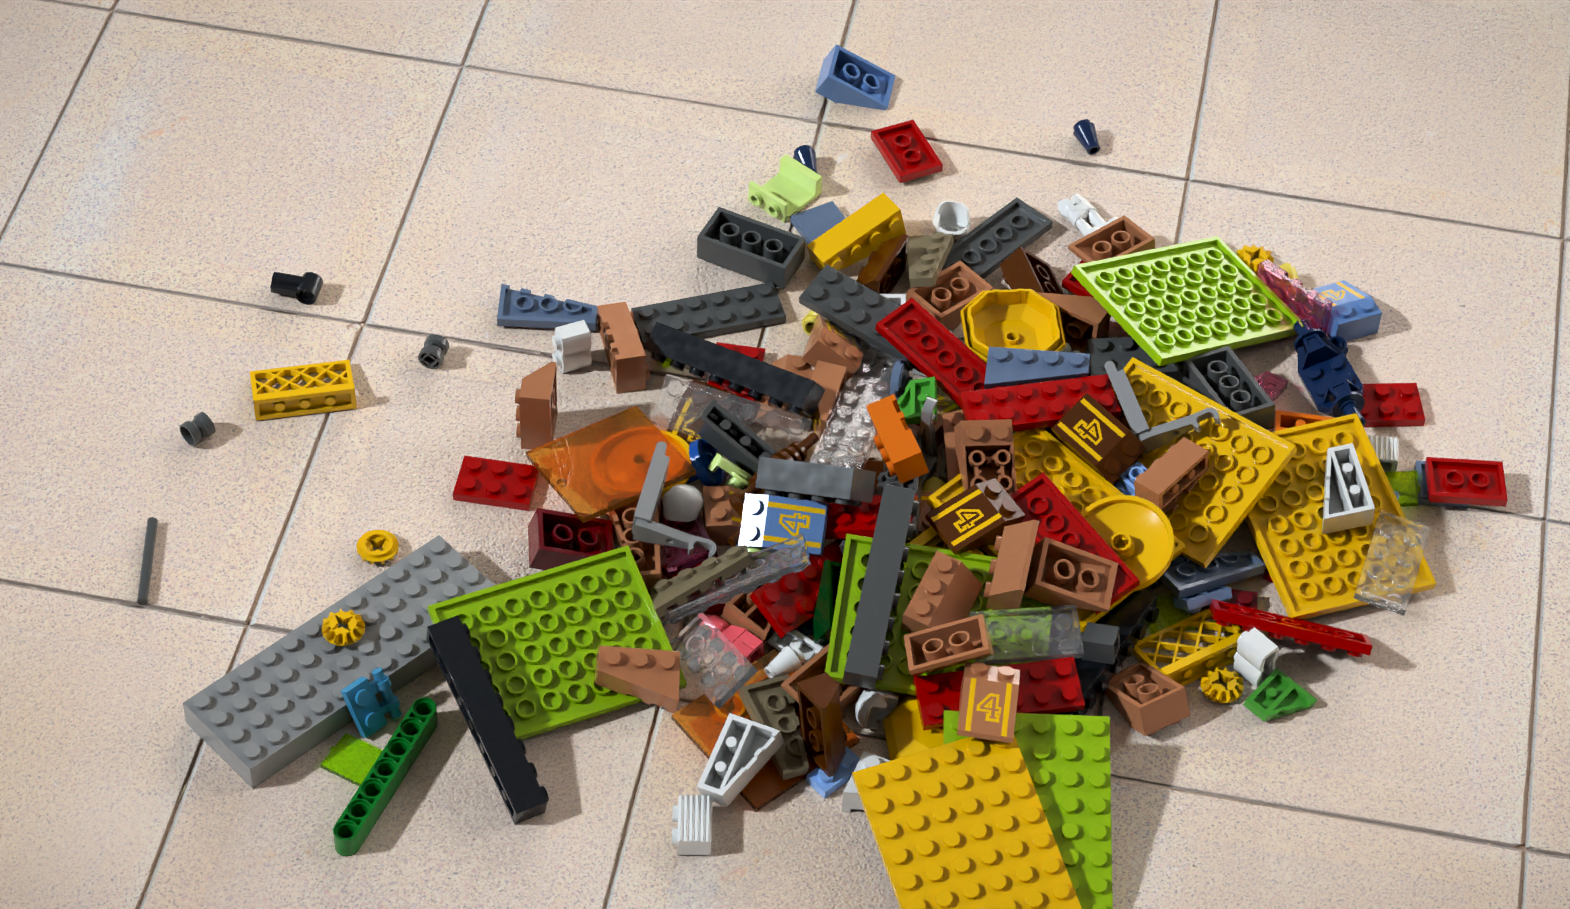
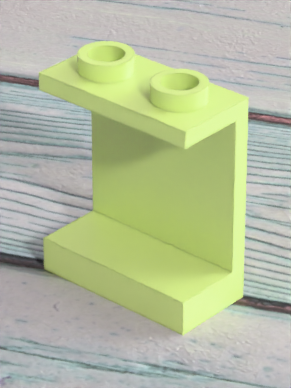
M786 154L780 159L779 173L761 187L753 181L749 183L748 200L753 205L769 213L772 217L785 223L791 218V215L799 212L821 194L822 176Z

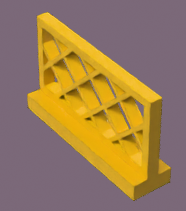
M350 360L249 371L256 421L357 409ZM346 369L340 375L334 373L335 370ZM310 373H319L315 378L309 376ZM285 376H294L289 381L284 379ZM326 377L332 379L328 384L322 381ZM258 379H269L264 384L256 381ZM301 380L307 382L303 387L297 385ZM276 383L282 385L278 390L272 388Z
M1208 608L1139 640L1132 654L1139 661H1143L1180 685L1185 686L1202 678L1206 670L1212 671L1215 666L1221 669L1235 661L1233 657L1237 652V639L1245 630H1242L1236 624H1232V627H1225L1214 622L1205 621L1212 617ZM1188 627L1199 628V632H1184V629ZM1203 629L1218 631L1217 636L1202 634ZM1222 631L1234 633L1229 637L1221 636ZM1167 637L1178 638L1177 644L1162 642V640ZM1181 640H1193L1196 641V645H1184L1181 644ZM1200 641L1214 643L1208 647H1199ZM1146 647L1156 648L1155 654L1145 653L1141 649ZM1160 649L1175 651L1174 656L1160 655ZM1179 652L1193 653L1184 658L1178 657ZM1156 663H1169V665L1160 669Z

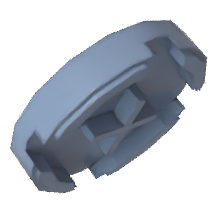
M899 358L893 366L890 395L894 394L897 401L905 393V388L909 381L913 379V377H909V371H912L913 367L908 359Z

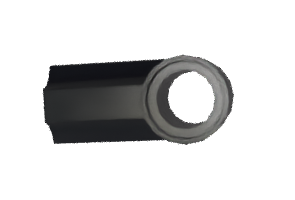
M274 272L270 288L272 293L295 296L299 302L311 305L316 302L323 286V279L313 272H306L303 276Z

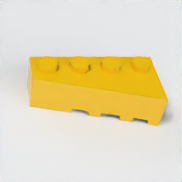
M883 192L807 245L810 260L820 270L827 264L840 271L869 257L871 252L876 251L882 242L906 234L901 209Z

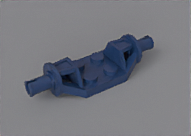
M1301 319L1304 327H1301L1299 321H1297L1293 325V329L1298 335L1294 342V349L1298 357V374L1319 412L1331 414L1335 418L1357 413L1364 427L1366 420L1360 413L1365 405L1363 398L1364 387L1345 354L1327 339L1323 330L1319 328L1311 329L1305 319Z

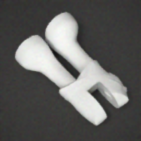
M1079 193L1072 195L1071 201L1065 198L1057 203L1060 214L1071 222L1075 229H1079L1083 236L1118 219L1115 217L1106 222L1099 215V211Z

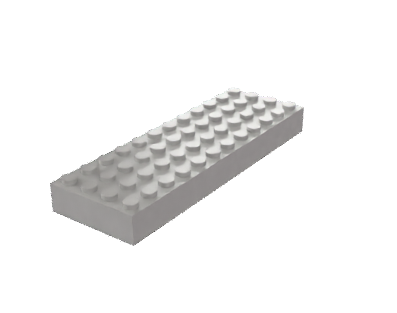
M438 535L183 702L186 723L254 789L354 721L340 692L342 689L360 677L367 678L369 683L375 680L372 671L376 668H382L384 674L391 681L390 688L394 694L438 664L426 639L427 627L433 625L427 611L429 605L495 585ZM340 608L344 612L352 609L355 614H361L365 622V632L362 638L354 644L347 646H337L329 643L323 637L321 629L323 619L328 618L330 612L338 613ZM338 623L339 628L344 627L348 629V624ZM380 691L375 694L378 703L384 700Z

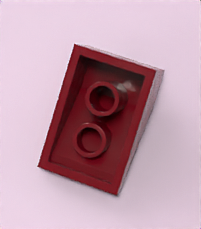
M537 508L528 525L529 568L548 570L613 550L612 521Z

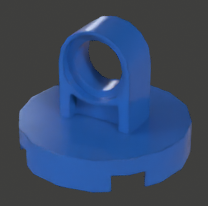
M703 438L696 439L690 443L689 456L693 471L685 484L700 479L706 487L717 486L724 482L725 473L720 467H718L715 473L707 468L718 451Z

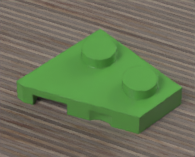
M935 377L910 380L905 388V393L898 399L899 408L906 418L905 422L907 425L921 423L922 408L928 397L937 399V381ZM937 405L933 410V414H936L934 421H937Z
M1276 668L1245 700L1243 705L1262 721L1266 722L1312 708L1317 699Z

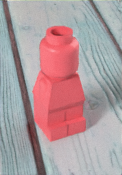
M707 614L701 619L699 626L702 628L703 634L713 642L719 643V646L727 656L739 663L747 672L765 657L763 641L750 633L746 628L730 625L717 615L711 616Z

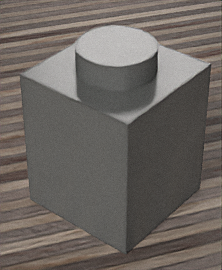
M1088 622L1084 633L1080 632L1078 638V648L1082 649V660L1114 665L1120 648L1119 627Z

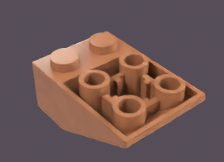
M1012 419L961 420L955 425L956 455L964 491L977 483L994 478L1009 495L1017 491Z

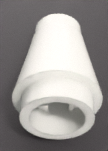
M793 644L790 647L786 646L764 670L767 676L772 679L800 669L806 660L800 649Z

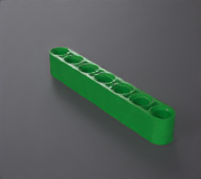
M423 697L417 699L412 704L334 825L335 850L341 856H352L359 851L437 728V707L434 700Z

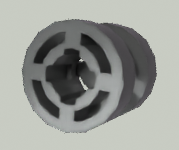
M428 335L424 342V347L418 355L419 362L430 369L439 368L444 360V355H446L449 349V342L441 335Z
M204 412L198 413L192 421H186L179 427L181 435L191 446H196L203 437H210L216 431L212 420Z

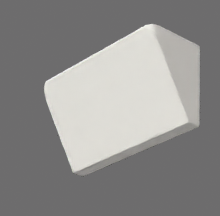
M794 630L782 639L774 632L767 641L769 645L780 652L786 646L796 645L803 653L806 660L805 663L823 649L822 646L815 644L814 641L797 630Z

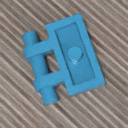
M376 668L372 671L375 679L369 683L367 678L360 677L340 691L360 736L364 738L369 737L387 724L384 717L385 713L389 712L392 719L399 718L402 715L399 708V699L393 695L390 688L391 681L384 674L382 668ZM379 691L384 699L380 703H378L375 694Z

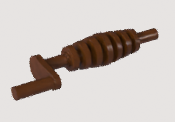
M812 432L802 442H792L769 458L803 462L807 458V450L819 441V437L816 433ZM757 471L749 479V487L741 494L734 492L729 497L731 506L741 518L745 494L764 495L765 489L755 488ZM740 529L728 538V543L732 547L739 543Z

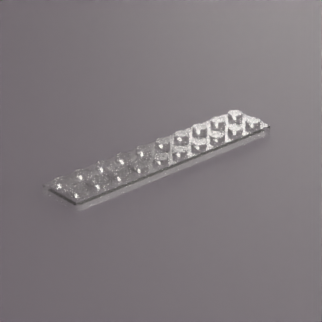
M864 342L862 346L864 354L859 369L847 379L809 463L864 469L875 444L873 437L877 435L866 405L890 396L891 374L893 366L898 359L872 344Z

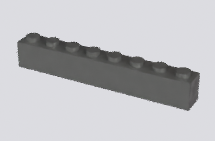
M884 484L842 682L844 684L874 690L876 680L882 681L885 665L880 664L881 656L887 657L890 641L885 640L886 632L892 633L895 617L890 616L891 608L897 610L900 596L899 593H895L896 585L902 586L905 570L900 569L901 562H907L910 548L905 546L906 539L911 540L914 524L909 523L910 517H916L919 501L914 500L916 490Z

